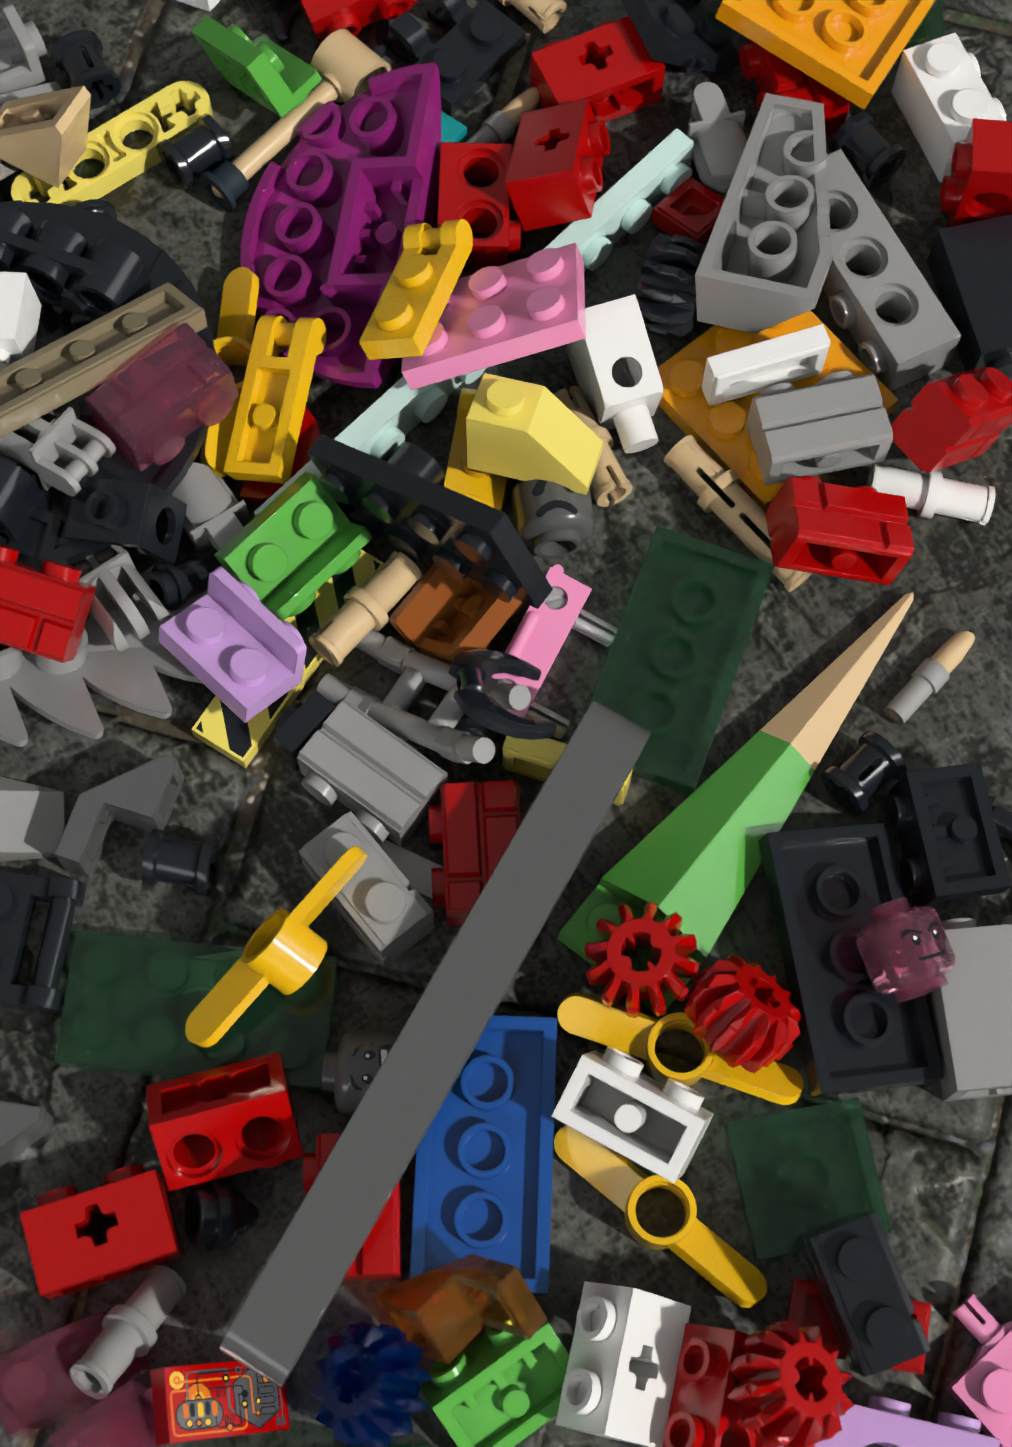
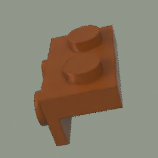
M434 563L392 613L389 620L392 626L417 652L452 664L454 656L460 652L474 649L488 650L489 642L507 620L516 615L526 603L515 598L510 603L503 602L490 594L480 582L466 577L464 581H458L447 575Z

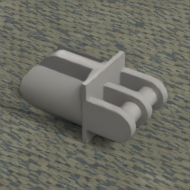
M703 82L698 84L693 92V104L687 136L694 141L692 159L701 182L711 191L725 199L747 143L743 132L746 113L744 110L730 113L720 87L712 82Z
M68 407L62 415L52 410L0 438L1 454L37 473L43 489L48 491L53 486L69 496H75L81 490L79 481L85 475L92 477L99 470L96 463L102 456L110 458L116 451V447L109 437L77 419L71 407Z
M193 462L184 479L171 494L187 504L183 530L194 544L197 555L209 548L219 551L250 522L245 501L239 502L220 476L215 475L211 468L205 464Z
M111 545L103 551L73 565V567L82 570L80 582L96 586L89 616L92 620L95 619L119 652L129 648V645L108 612L116 609L139 640L151 633L143 617L130 599L134 593H136L160 626L170 619V613L137 571L127 550H124L121 546Z

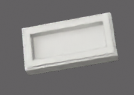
M817 325L708 357L701 386L708 405H716L754 394L775 384L791 383L821 374L831 343L824 325Z

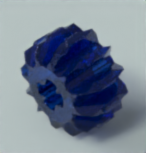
M366 1322L349 1324L346 1335L338 1334L337 1336L327 1337L330 1357L313 1362L322 1373L320 1384L308 1392L317 1400L323 1401L316 1421L324 1424L327 1428H333L334 1439L340 1440L343 1444L360 1446L361 1444L364 1447L391 1446L394 1436L403 1437L406 1434L413 1433L411 1412H420L429 1408L419 1397L420 1386L433 1378L424 1369L417 1368L424 1349L418 1347L415 1342L406 1341V1333L400 1331V1328L386 1324H380L379 1326Z

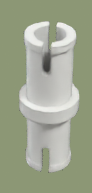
M874 463L871 466L866 486H871L878 492L904 496L907 508L917 510V516L931 519L934 514L985 525L991 517L995 502V487H985L943 478L942 471L938 470L922 474L884 466L881 463Z

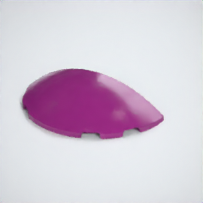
M435 62L402 67L371 77L367 80V92L356 96L342 106L329 101L319 108L298 127L297 131L300 141L288 154L283 163L280 165L274 162L269 163L249 204L243 226L240 266L249 268L259 278L256 308L259 317L264 315L282 316L288 323H296L301 317L322 319L326 328V344L322 353L316 357L313 375L333 383L357 388L378 389L397 359L368 360L359 340L404 250L403 233L406 226L428 223L432 228H435L439 196L441 150L440 74ZM286 347L282 352L286 357L288 356L289 347Z

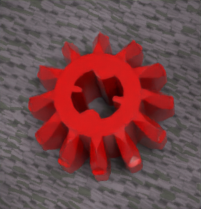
M654 902L646 903L643 909V918L638 919L633 918L632 909L628 904H622L618 907L621 925L617 927L611 921L600 918L596 923V930L604 941L587 942L585 945L586 957L594 962H598V964L593 965L586 971L588 982L590 985L607 984L601 995L602 1003L607 1007L615 1005L626 995V1013L628 1017H638L641 1000H650L652 1011L656 1016L664 1015L666 1013V1006L662 994L666 992L674 999L684 1001L688 997V988L680 978H693L699 974V963L692 958L686 957V955L692 953L697 948L696 937L694 934L676 935L682 925V917L676 912L668 915L659 924L657 922V904ZM647 948L651 950L652 961L657 964L654 966L648 961V970L637 972L632 969L631 958L627 957V955L630 953L636 958V949Z
M733 954L725 960L719 959L711 968L706 967L693 981L694 986L688 992L689 1002L685 1006L684 1011L687 1017L695 1023L693 1028L694 1034L704 1038L710 1046V1052L717 1051L732 1068L741 1065L745 1070L756 1073L762 1067H768L774 1060H780L793 1047L792 1042L801 1034L798 1023L802 1016L799 1009L790 1003L792 999L791 992L782 989L776 982V975L769 976L762 971L758 962L753 960L746 963L741 957Z
M779 1321L767 1326L765 1331L760 1330L748 1335L745 1341L740 1343L742 1355L736 1357L727 1366L740 1382V1385L734 1388L726 1398L742 1402L746 1411L739 1427L749 1428L750 1430L759 1428L761 1447H815L816 1443L831 1439L837 1432L842 1430L839 1416L845 1415L846 1411L854 1406L842 1391V1385L846 1384L853 1374L838 1369L835 1360L840 1346L822 1345L819 1326L809 1327L804 1325L798 1328L794 1321Z

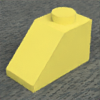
M484 373L466 417L467 468L522 481L535 479L551 481L565 486L575 493L587 495L603 450V441L545 386Z

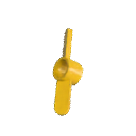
M247 267L234 269L227 276L223 285L217 339L214 340L217 372L229 365L247 367L253 341L259 278ZM243 381L232 385L217 383L212 417L201 446V463L210 467L213 473L220 477L228 475L223 470Z
M358 845L350 848L339 858L291 913L285 908H281L272 913L257 928L246 944L242 956L187 1018L185 1035L190 1042L202 1048L211 1047L216 1044L269 984L282 994L290 995L308 981L322 962L327 950V942L308 926L365 863L368 855Z
M581 992L567 995L558 1008V1021L565 1031L644 1059L650 1075L664 1086L668 1078L679 1081L687 1086H691L701 1078H705L780 1105L795 1103L799 1099L804 1087L803 1078L797 1070L773 1061L768 1067H762L756 1073L745 1070L741 1065L732 1068L717 1051L710 1052V1046L704 1038L694 1034L693 1028L695 1023L683 1012L672 1013L661 1019L639 1013L637 1018H631L627 1016L626 1007L617 1004L607 1007L602 1003V999ZM679 1029L692 1034L702 1047L703 1057L700 1065L694 1070L685 1073L674 1072L664 1067L655 1053V1042L662 1033L668 1030Z
M565 1124L559 1129L554 1138V1149L559 1158L624 1212L626 1227L636 1242L653 1250L670 1249L737 1306L752 1308L764 1298L767 1293V1282L764 1275L696 1218L697 1205L695 1197L683 1181L678 1179L673 1183L660 1175L648 1176L625 1156ZM662 1188L669 1190L682 1202L685 1217L683 1225L677 1233L668 1237H656L648 1234L639 1225L635 1211L638 1198L650 1189Z

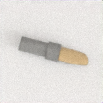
M537 88L527 89L512 99L500 111L497 110L481 123V128L465 143L503 144L515 133V128L520 124L522 113L534 111L538 106L539 92Z
M969 631L957 632L931 658H926L911 674L910 681L884 708L887 717L894 723L903 725L930 695H935L949 680V674L963 660L973 645L975 635Z

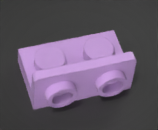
M218 567L209 573L208 592L206 595L159 626L158 641L244 723L302 682L307 647L298 630L291 623L284 620L280 621L260 602L256 592L249 584L242 580L237 581L223 567Z

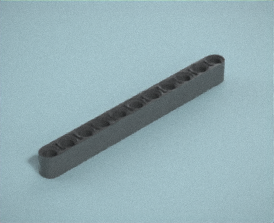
M595 700L591 703L224 1337L219 1351L276 1385L283 1386L650 738L652 733L650 730Z

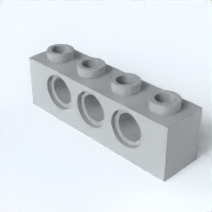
M839 149L828 154L827 182L830 202V225L838 229H830L832 236V262L822 289L829 299V308L835 322L840 328H847L857 343L861 362L890 391H893L949 365L961 334L843 151ZM850 270H861L868 274V276H860ZM879 316L892 317L899 323H888Z

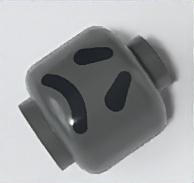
M539 479L519 480L515 484L511 494L515 529L526 547L533 549L536 555L544 558L566 557L578 552L582 548V543L589 539L595 529L590 487L587 495L575 493L571 489L555 482Z

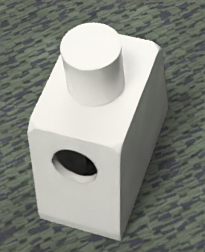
M636 295L585 308L586 338L569 343L566 349L579 387L583 390L584 397L599 426L606 427L608 430L616 428L624 453H635L650 448L659 441L651 417L655 414L663 395V384Z

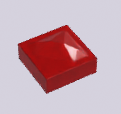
M690 177L653 208L651 223L669 235L679 234L691 237L696 242L706 244L712 233L724 198Z

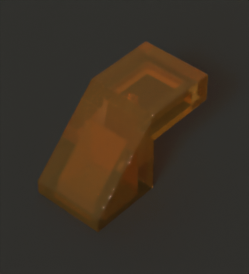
M470 1254L386 1288L375 1298L408 1351L447 1365L457 1357L485 1325L530 1340L548 1320L516 1266L475 1254Z

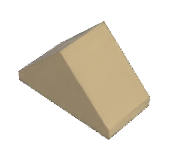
M83 85L6 101L0 108V159L59 188L87 146L91 94Z

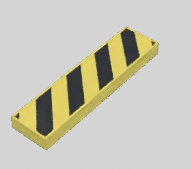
M361 549L358 561L345 572L333 575L315 592L316 597L307 609L298 615L284 620L291 623L298 630L307 647L301 683L246 723L215 696L191 730L194 737L246 769L274 730L280 715L294 702L324 660L310 644L309 637L316 633L345 604L343 597L353 586L361 587L384 563Z

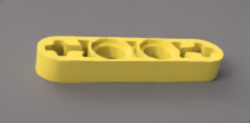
M178 81L168 85L87 134L86 149L65 178L69 190L66 191L64 189L63 183L57 188L23 171L15 178L11 186L13 201L39 202L30 197L36 192H40L44 197L49 196L47 203L75 206L83 201L103 197L160 163L162 160L157 150L159 142L164 139L172 142L198 125V118L205 113L213 118L210 97L206 89L192 81ZM185 106L189 111L196 110V113L187 116L183 111L177 112L176 109ZM159 118L162 120V124L164 127H169V130L167 132L162 131L161 124L158 120ZM135 130H144L154 136L151 143L141 149H131L122 144L125 136ZM86 159H97L105 164L102 172L92 178L78 177L74 174V169L76 165Z

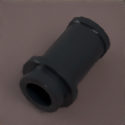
M209 548L201 554L173 565L165 561L154 565L152 572L146 576L145 581L164 607L175 611L184 607L186 599L208 590L209 573L223 566L214 556L218 551Z

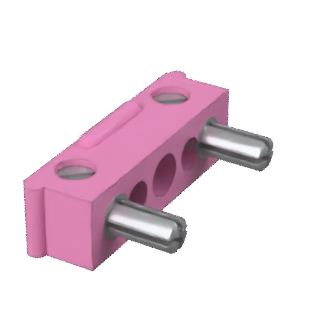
M559 564L550 567L545 576L553 590L538 609L529 606L504 652L519 657L540 669L541 675L539 680L534 681L507 673L494 674L491 677L503 679L507 683L525 685L531 694L529 706L521 711L510 709L508 711L530 720L548 721L556 724L557 728L553 736L557 739H561L566 734L570 721L533 700L571 628L606 647L613 643L618 632L617 627L582 609L592 588L564 574V569Z

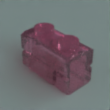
M183 323L87 396L85 400L97 426L110 438L115 446L119 447L121 452L137 470L142 472L154 462L157 465H162L171 461L182 450L185 438L202 424L213 426L222 421L232 410L234 399L238 397L233 373L211 348L207 347L203 339L187 323Z

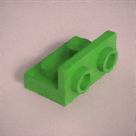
M206 15L190 30L225 81L281 118L290 110L300 106L307 99L309 92L322 80L316 68L264 36H259L251 42L246 34L235 24H231L226 28Z
M304 472L216 552L214 556L233 578L249 584L256 592L260 602L279 620H285L307 609L316 597L315 592L333 575L343 573L352 567L361 555L360 550L372 539V536L366 527L350 522L332 496L320 485L316 475Z
M528 1302L520 1308L512 1307L496 1315L486 1326L485 1333L464 1349L448 1351L436 1359L428 1369V1375L421 1379L417 1386L457 1447H514L557 1415L569 1353L549 1322L531 1302Z

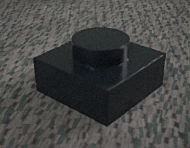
M317 690L304 703L295 701L288 706L280 715L274 727L276 733L272 737L278 757L296 772L300 769L297 760L300 750L314 733L322 728L324 721L335 709V705Z

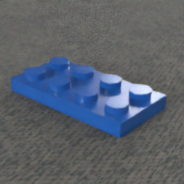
M493 1015L416 1151L410 1290L548 1296L554 1118L552 1114L555 1106L557 1018Z

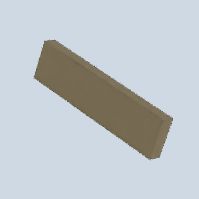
M167 282L0 370V438L207 328L204 309L171 283Z

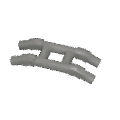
M372 629L355 647L377 659L379 664L401 675L383 702L378 697L356 686L352 687L330 673L326 674L318 684L317 691L335 706H338L342 700L346 699L391 733L438 752L441 757L463 764L472 762L485 764L494 757L495 746L491 739L473 736L469 732L454 729L464 715V712L453 698L458 687L456 679L448 673L451 664L419 653L413 647L405 645L391 636L386 637ZM491 677L483 681L486 694L494 698L505 709L521 711L529 706L531 694L525 685L507 683L503 679ZM426 683L448 691L429 720L407 712Z

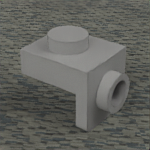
M13 4L2 8L8 28L0 31V94L29 88L46 81L39 57L47 54L42 37L33 21L23 24Z

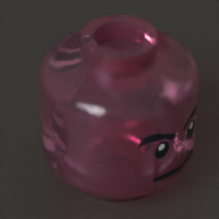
M902 897L881 904L868 912L872 923L865 926L857 934L856 944L877 992L884 995L895 994L898 1003H902L948 985L945 974L953 969L956 959L939 915L934 908L930 906L910 908L906 897Z

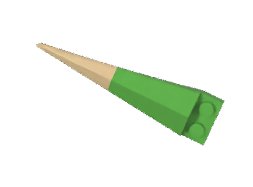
M913 592L905 594L610 869L562 927L557 939L592 966L598 964V962L587 958L584 950L587 942L604 941L596 930L597 921L600 918H604L619 927L621 925L618 912L620 905L628 904L632 909L633 918L638 919L643 918L644 906L647 902L651 901L657 904V922L659 924L668 915L676 912L682 917V925L676 935H695L697 948L692 953L686 955V957L697 961L700 971L762 863L758 840L767 833L780 832L912 604ZM647 948L636 949V958L630 953L627 955V957L631 958L632 969L637 972L647 971L648 961L654 966L657 964L652 961L651 950ZM693 978L680 979L687 987ZM664 992L662 995L665 999L667 1012L676 999ZM641 1000V1004L653 1012L650 1000Z

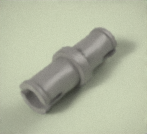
M154 1265L146 1274L144 1281L135 1289L123 1305H115L105 1315L102 1321V1332L90 1345L82 1358L77 1360L69 1371L73 1383L81 1392L95 1399L106 1398L115 1382L136 1357H143L152 1349L157 1340V1329L167 1318L174 1306L187 1293L185 1282L174 1270L163 1265Z

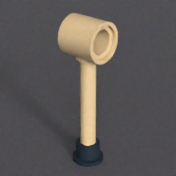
M339 29L334 31L317 48L310 64L316 68L322 77L321 82L309 92L307 99L300 106L290 110L283 118H280L232 163L225 160L212 173L204 171L199 176L204 189L219 206L232 212L237 207L235 200L249 188L248 180L298 135L297 129L305 120L329 101L347 103L356 96L367 92V80L391 71L390 65L348 30Z

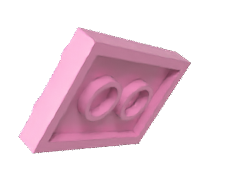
M576 242L556 249H542L530 257L498 267H484L472 275L458 279L423 356L402 358L401 372L410 389L414 390L585 339L584 260Z

